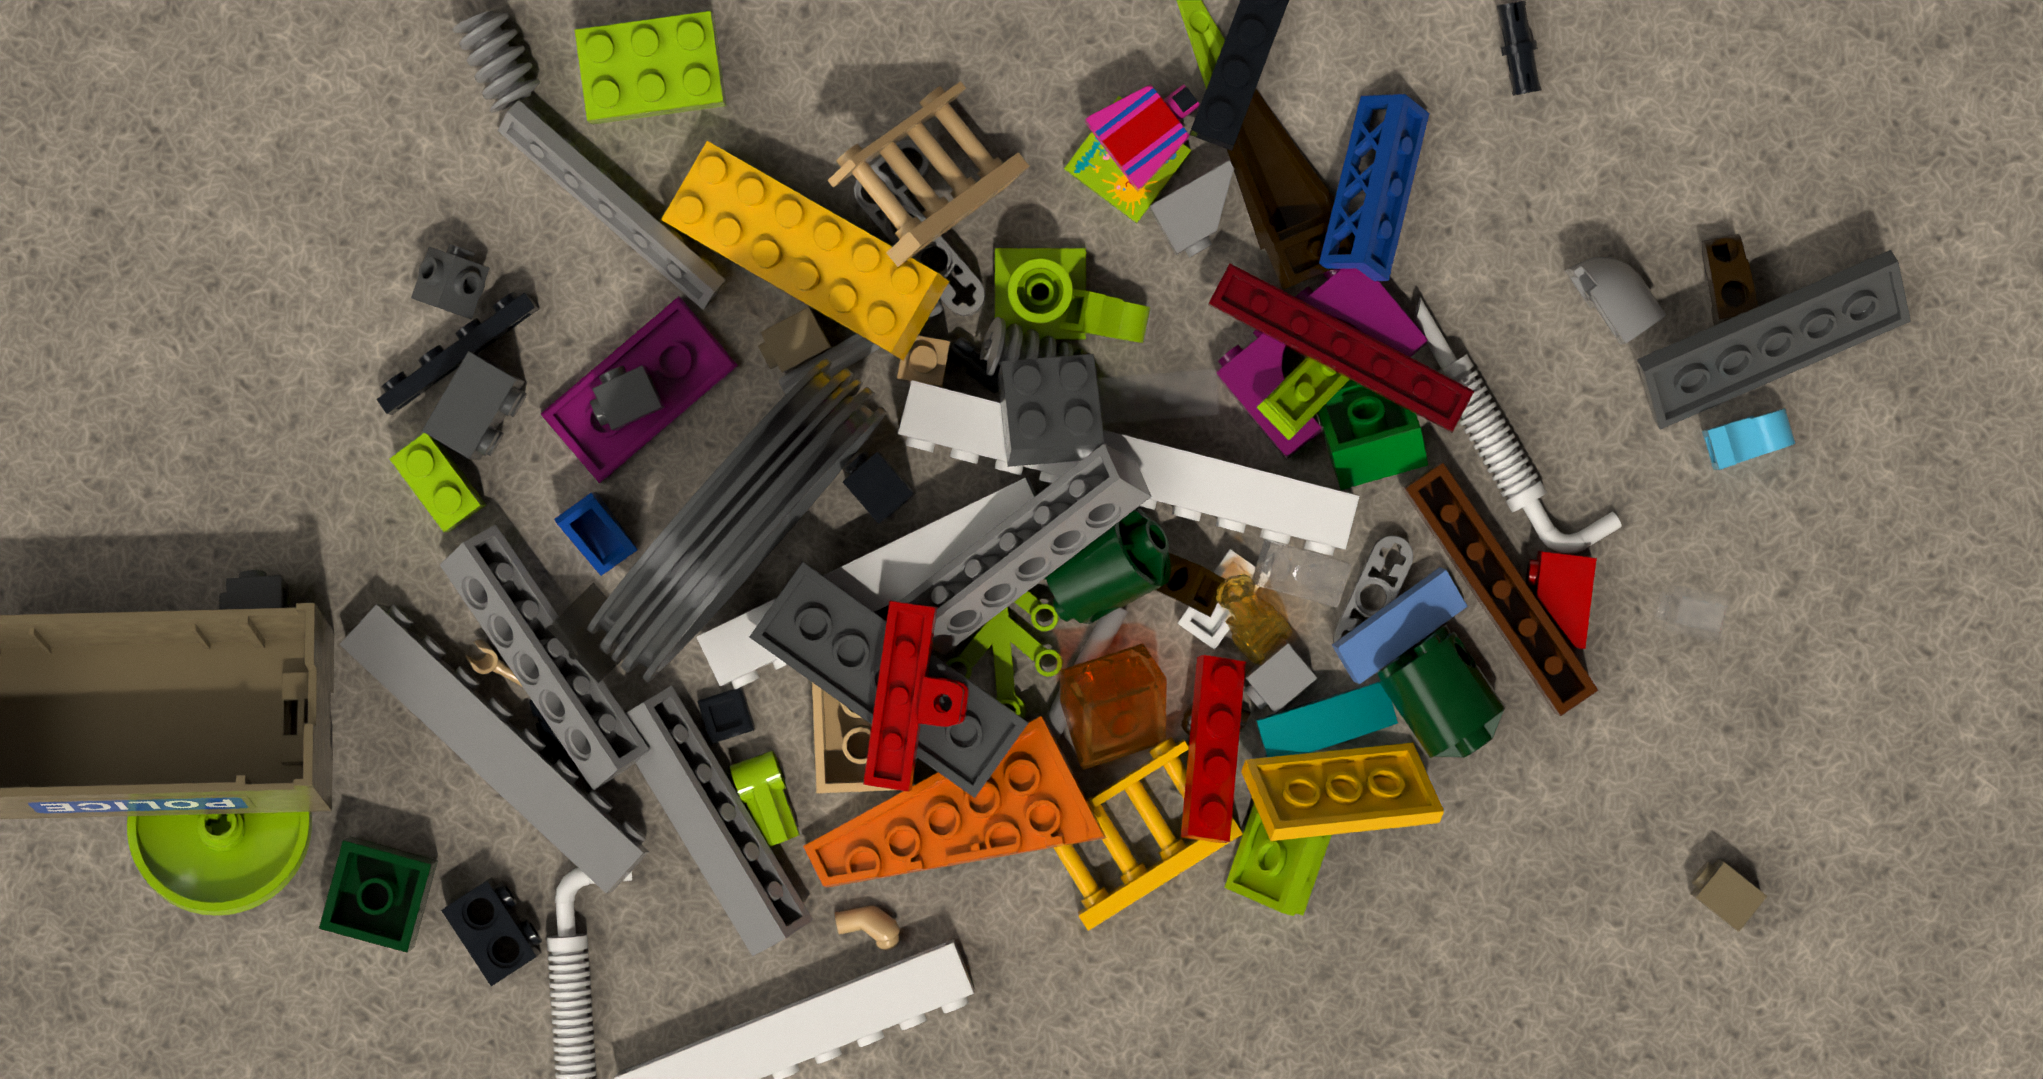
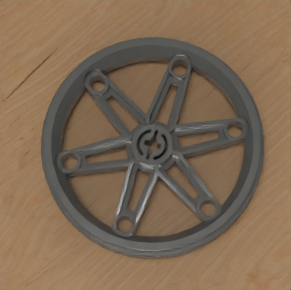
M827 358L810 370L771 409L698 489L634 564L595 614L587 630L592 634L600 629L607 633L599 648L608 654L617 647L611 659L617 663L626 656L621 667L627 673L631 672L641 663L648 669L643 679L646 682L654 679L700 632L774 550L879 425L887 411L880 407L873 413L867 407L875 392L866 387L857 394L863 382L858 378L848 385L853 377V373L845 368L835 377H832L828 373L832 362Z

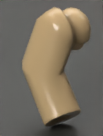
M869 905L835 912L839 935L863 930L876 940V945L880 949L890 950L898 945L900 928L896 920L879 907Z

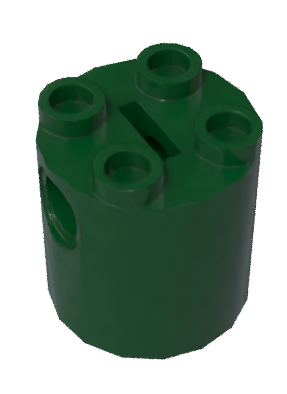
M1137 507L1044 578L1047 580L1048 586L1055 597L1053 605L1057 615L1065 622L1075 619L1079 623L1091 624L1112 611L1122 608L1168 583L1171 575V562L1168 553L1169 543L1160 525L1152 521L1145 512Z
M1445 625L1414 648L1417 655L1414 656L1412 651L1408 649L1377 672L1381 679L1379 681L1380 685L1430 758H1465L1494 738L1506 706L1455 631L1451 632L1447 625Z

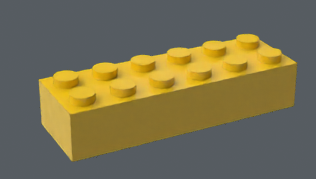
M706 141L661 219L683 234L903 361L949 283L942 275L913 258L908 259L897 267L886 253L892 246L709 141Z

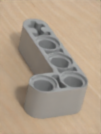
M905 140L896 144L902 152L914 150L922 156L923 162L918 172L924 178L929 172L930 161L913 140ZM881 157L870 166L909 215L917 216L923 222L926 218L905 195L910 190L885 159ZM856 180L854 196L858 204L891 243L895 245L900 239L892 232L893 223L877 204H870L863 199V186ZM941 236L911 257L922 263V257L926 251L933 248L943 250L947 254L948 263L946 268L939 274L944 278H948L955 267L958 266L963 273L955 276L957 281L965 288L973 285L977 290L973 293V298L976 302L970 307L966 303H961L958 306L953 303L957 294L949 283L940 299L953 313L963 317L972 316L982 308L985 301L983 285Z

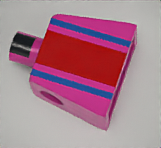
M1150 84L1090 115L1085 119V124L1138 192L1189 139L1190 135L1179 121L1197 109L1200 104L1184 84L1164 99L1161 98Z

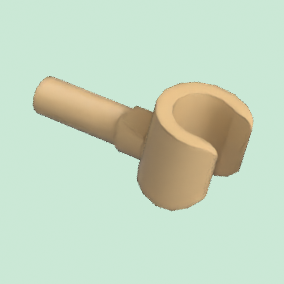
M474 641L477 647L486 653L483 659L477 661L467 655L465 656L477 673L487 674L493 671L522 687L509 666L498 659L496 653L486 641Z

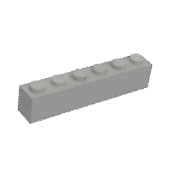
M672 685L626 712V716L650 749L649 752L635 762L751 955L754 956L810 923L813 918Z

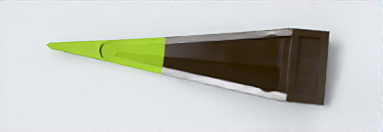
M1176 0L1207 89L1225 39L1201 0ZM1255 89L1233 150L1227 149V152L1234 167V173L1260 250H1266L1281 287L1285 290L1331 270L1319 264L1335 198L1295 146L1258 90ZM1353 232L1340 242L1337 255L1351 254L1355 240Z

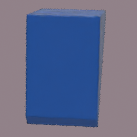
M591 492L554 519L600 576L638 550L597 492Z

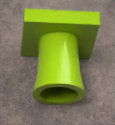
M995 248V318H1003L1006 329L1010 324H1019L1022 327L1023 335L1026 331L1033 329L1039 333L1040 340L1048 335L1052 336L1055 340H1086L1085 333L1059 329L1062 314L1070 305L1073 289L1086 291V248ZM1036 284H1044L1049 289V296L1044 301H1037L1031 295V290ZM1081 301L1076 308L1075 314L1078 322L1080 320L1083 301Z

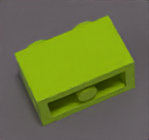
M426 433L420 435L389 458L443 532H451L486 506V503L442 444Z

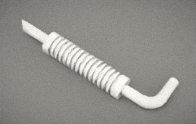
M1420 297L1414 314V323L1428 339L1427 345L1441 367L1437 372L1474 391L1461 416L1463 420L1460 421L1461 426L1467 425L1464 431L1466 434L1471 432L1472 436L1469 437V440L1471 442L1476 441V444L1473 446L1475 450L1481 449L1478 453L1479 457L1485 456L1486 458L1482 461L1483 464H1489L1488 472L1495 473L1492 479L1493 481L1499 480L1496 486L1498 489L1503 487L1504 491L1501 494L1503 497L1508 496V499L1505 501L1511 512L1513 513L1523 508L1541 541L1548 548L1563 554H1575L1586 550L1589 546L1621 528V522L1614 512L1607 514L1577 533L1563 534L1554 527L1538 499L1547 493L1541 480L1535 481L1538 475L1537 473L1531 474L1530 471L1534 469L1532 465L1527 466L1525 464L1529 461L1528 458L1521 457L1524 454L1523 449L1517 450L1516 447L1520 444L1518 441L1513 443L1514 434L1509 435L1507 433L1510 430L1509 425L1503 426L1506 420L1504 417L1499 419L1500 410L1495 411L1493 409L1497 406L1496 403L1489 402L1492 396L1490 394L1485 395L1484 393L1488 389L1486 386L1481 388L1479 385L1483 382L1482 379L1476 380L1475 376L1478 375L1477 370L1471 371L1470 368L1474 365L1466 354L1456 359Z
M575 868L565 875L556 889L555 903L558 935L546 937L547 951L552 952V954L548 955V960L553 961V963L548 964V969L553 970L552 973H549V978L554 979L549 985L550 988H554V991L550 992V997H555L554 1000H551V1006L556 1007L551 1010V1015H556V1018L552 1019V1024H557V1027L552 1028L553 1033L557 1034V1036L553 1037V1042L558 1043V1045L554 1046V1051L559 1053L554 1055V1060L559 1061V1063L555 1064V1069L560 1070V1072L555 1073L556 1079H593L592 1077L596 1076V1070L592 1069V1067L596 1066V1061L591 1060V1058L595 1057V1052L590 1051V1049L595 1048V1044L590 1042V1040L594 1039V1034L589 1033V1031L594 1030L593 1025L589 1024V1022L593 1021V1016L588 1015V1013L592 1012V1007L587 1006V1004L592 1003V998L587 997L588 994H591V989L586 988L587 985L591 984L590 979H586V976H590V970H585V967H589V961L584 960V958L589 957V952H584V949L588 948L587 934H576L574 912L575 895L578 890L583 886L595 883L579 868ZM632 871L623 881H632Z

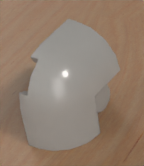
M1592 257L1565 270L1589 308L1595 307L1620 345L1628 343L1666 316L1642 277L1629 264L1613 257Z

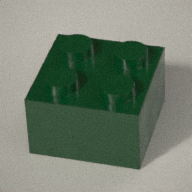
M351 836L344 839L319 929L408 953L416 944L438 860Z

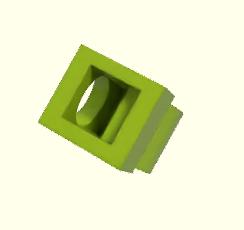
M1073 289L1070 305L1062 314L1059 329L1144 343L1150 307L1122 301L1123 299L1096 292ZM1081 301H1083L1080 320L1078 322L1075 314L1076 308Z

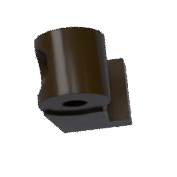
M1740 234L1702 241V256L1711 297V312L1714 326L1759 307L1749 260L1746 259Z
M1169 553L1171 562L1169 581L1155 591L1211 617L1228 580L1201 565Z

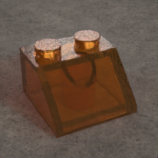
M1143 643L1060 670V703L1079 764L1083 770L1157 746L1166 740L1167 678Z

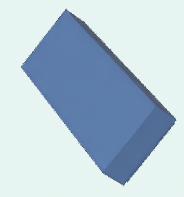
M1439 567L1333 643L1332 647L1353 682L1361 684L1468 606L1447 570Z

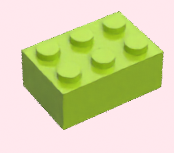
M711 11L574 30L586 118L592 125L727 106L715 17Z

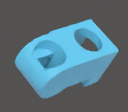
M1785 408L1756 417L1750 416L1702 431L1713 470H1721L1795 444Z

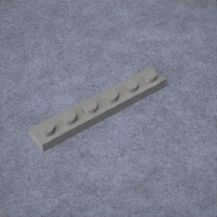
M519 100L507 111L498 132L704 310L726 281L719 275L714 264L707 259L697 256L685 245L684 240L676 231L665 228L651 216L649 209L644 203L638 199L631 198L616 185L614 178L607 171L596 168L589 162L574 142L562 138L550 128L545 118L538 111L527 108Z

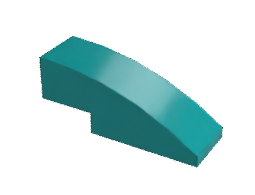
M1379 681L1255 719L1266 757L1311 753L1398 724L1393 703Z

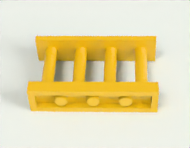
M1170 737L1149 750L1152 759L1087 799L1107 837L1102 839L1123 873L1120 876L1123 882L1122 885L1108 893L1105 887L1099 888L1072 844L1053 848L1084 897L1081 902L1085 908L1078 912V916L1088 931L1243 835L1232 817L1230 842L1216 843L1194 839L1185 845L1182 838L1176 839L1140 782L1142 778L1163 766L1184 799L1187 769L1179 758V755L1189 750V746L1184 739L1175 743L1173 738ZM1125 790L1162 849L1158 852L1162 860L1149 868H1146L1143 862L1137 863L1101 805Z

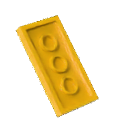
M1413 743L1246 759L1241 770L1270 841L1440 823L1444 813V809Z

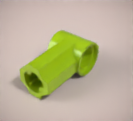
M772 750L731 765V774L743 804L747 803L751 817L767 844L774 846L799 836L800 832L784 791L787 789L785 779L774 751Z

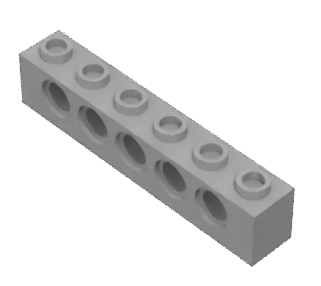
M1104 443L899 602L938 607L932 649L945 655L1152 497L1137 462Z
M496 524L464 541L440 564L451 583L593 790L625 772L650 751Z

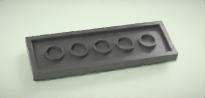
M1889 250L1637 359L1651 413L1658 428L1661 430L1911 322L1899 262L1893 252Z
M802 562L749 638L872 725L887 621L808 564ZM931 653L928 676L953 679L968 686L969 697L966 718L964 722L948 727L921 724L916 757L975 798L1029 722ZM944 694L940 699V705L945 711L951 709L952 701L948 695Z

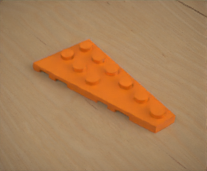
M1040 716L1027 724L975 798L938 772L912 786L911 791H903L803 847L822 885L829 888L1105 839L1107 837L1046 719Z

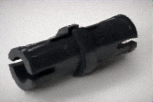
M1526 0L1496 6L1499 12L1505 45L1500 47L1502 56H1507L1513 96L1542 90L1533 51L1538 49L1537 41L1531 40L1525 7Z

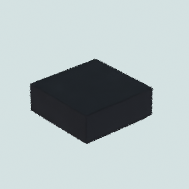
M742 687L697 701L711 744L755 730Z

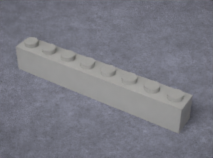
M376 604L339 645L605 893L613 892L649 853L642 845L646 840L644 835L628 821L620 825L609 814L613 807L595 790L587 794L577 785L575 781L579 778V775L567 763L558 759L554 764L542 752L546 745L536 734L528 728H525L522 732L509 721L513 714L495 697L487 701L476 690L480 683L461 666L454 670L442 659L447 652L428 635L421 639L409 628L414 622L403 610L395 604L389 609L385 605Z

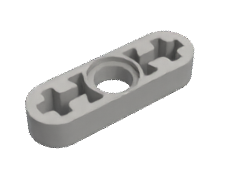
M1385 536L1374 544L1334 630L1333 643L1341 638L1344 630L1352 631L1355 628L1359 619L1349 617L1353 608L1361 615L1370 618L1396 599L1413 562L1412 548L1405 539L1398 536ZM1394 543H1397L1401 546L1399 554L1405 558L1402 565L1393 564L1387 576L1397 578L1394 586L1391 587L1385 580L1369 577L1368 574L1372 567L1381 572L1385 558L1379 555L1380 550L1383 547L1390 549ZM1370 584L1381 586L1386 593L1385 604L1376 611L1365 609L1360 602L1362 589Z

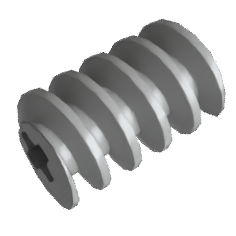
M493 11L480 13L460 22L452 29L454 33H468L459 42L462 50L476 49L467 58V62L470 66H483L474 76L478 83L491 82L482 92L486 100L499 99L490 108L491 113L513 106L518 100L526 99L540 84L539 79L525 80L523 77L533 67L531 62L517 63L515 60L525 50L524 46L509 47L508 42L517 34L516 29L502 30L500 27L510 17L508 12L494 13Z
M996 317L991 323L980 350V360H987L986 373L990 376L1001 365V361L1082 355V348L1077 349L1073 353L1072 345L1068 342H1062L1056 347V341L1052 336L1048 335L1040 340L1039 333L1033 329L1026 331L1023 335L1022 327L1017 323L1010 324L1006 329L1005 320L1000 317Z

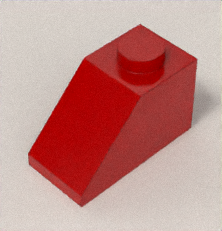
M1538 551L1537 560L1529 559L1526 585L1533 587V595L1572 647L1586 649L1597 558Z

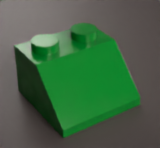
M1349 380L1317 412L1329 458L1340 490L1428 466L1422 431L1416 414L1352 380Z

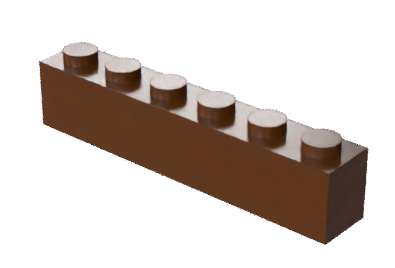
M1444 463L1436 464L1401 488L1556 715L1562 716L1599 691Z

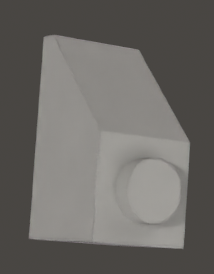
M1230 160L1150 205L1149 209L1175 255L1185 251L1190 258L1213 245L1209 236L1215 234L1218 229L1234 170Z

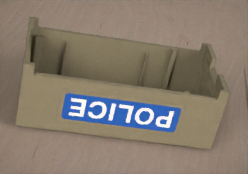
M296 603V608L0 615V819L332 811L333 750L330 747L331 693H334L333 630L315 603ZM291 700H298L297 735H291ZM305 700H308V723H307V724H304V722H305Z

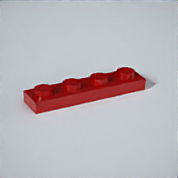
M1210 655L1197 657L1181 828L1182 838L1216 843L1230 842L1246 661Z

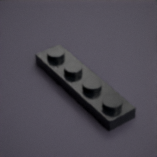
M1240 0L1189 135L1225 149L1233 150L1289 0Z
M511 292L492 306L496 313L482 324L476 318L455 333L459 340L444 350L441 345H438L424 354L418 360L422 365L418 370L408 377L402 371L384 383L381 388L385 393L376 400L385 413L389 415L395 414L459 368L468 351L480 353L537 312L540 308L532 297L527 293H523L518 297L515 292Z

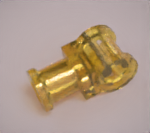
M1239 574L1228 577L1218 586L1216 600L1221 607L1228 609L1231 614L1225 622L1233 633L1231 636L1235 645L1250 661L1260 665L1265 660L1264 654L1281 638L1288 639L1292 635V630L1273 605L1256 595L1254 592L1255 583L1249 575Z

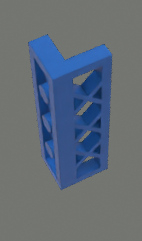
M1406 94L1360 96L1319 264L1326 269L1356 268L1373 281H1389L1430 114ZM1387 109L1384 121L1371 131L1369 125L1373 110ZM1374 148L1376 151L1374 163L1361 173L1359 170L1361 158ZM1363 190L1366 194L1364 204L1351 215L1348 211L1350 202ZM1353 232L1355 240L1351 254L1337 255L1340 242Z

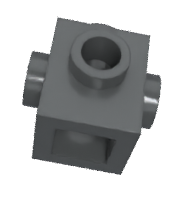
M449 244L447 252L429 247L425 259L420 265L419 276L411 298L472 320L479 297L484 291L485 280L490 268L473 262L475 253Z

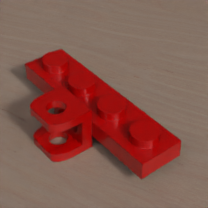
M889 601L863 785L911 791L921 724L948 727L965 721L969 697L968 686L957 680L928 676L938 607ZM944 694L948 695L952 701L949 711H945L940 705V699Z

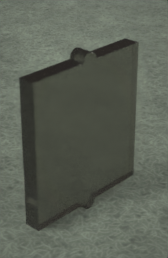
M592 583L547 628L569 651V657L573 660L576 659L599 683L625 657L616 663L611 657L617 647L608 654L599 648L607 633L602 629L594 634L587 630L591 620L607 600L606 595Z

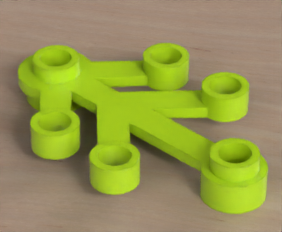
M1029 591L1014 601V603L1031 615L1032 624L1036 629L1049 631L1057 625L1059 616L1054 606L1043 604ZM1006 607L983 626L959 656L951 658L946 664L951 666L954 662H962L967 668L965 677L969 679L974 665L993 644L996 699L1002 704H1012L1016 709V714L1025 719L1027 713L1025 702L1015 694L1011 643L1034 661L1036 670L1046 677L1054 676L1060 672L1063 666V659L1059 652L1044 647L1009 617L1008 607ZM1040 609H1049L1053 613L1054 620L1049 626H1042L1038 623L1036 615ZM1051 654L1056 657L1058 664L1054 671H1045L1041 667L1040 660L1043 655Z

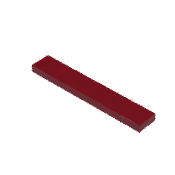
M1229 263L1208 303L1209 306L1451 433H1453L1474 393L1472 389Z

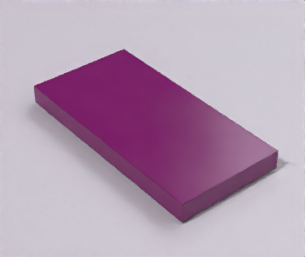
M678 296L545 409L541 416L597 482L602 483L737 368L738 364L681 297ZM623 365L627 372L642 365L646 366L665 408L617 431L611 430L609 423L601 426L590 404V401L596 399L593 388L602 384L599 376Z

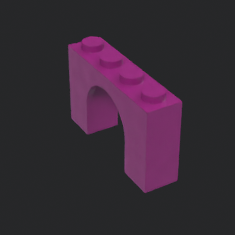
M1356 268L1331 269L1323 274L1327 281L1313 292L1308 286L1295 296L1299 300L1410 358L1427 345L1428 339L1381 283L1371 280ZM1255 330L1253 334L1257 339L1243 350L1238 344L1219 359L1218 363L1222 368L1216 372V375L1287 460L1322 431V428L1312 417L1288 440L1256 408L1284 380L1282 361L1287 346Z

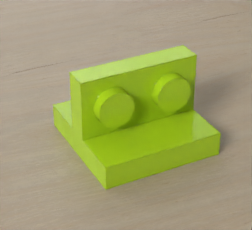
M1254 803L1224 888L1278 912L1291 916L1295 914L1303 916L1332 835L1270 841Z

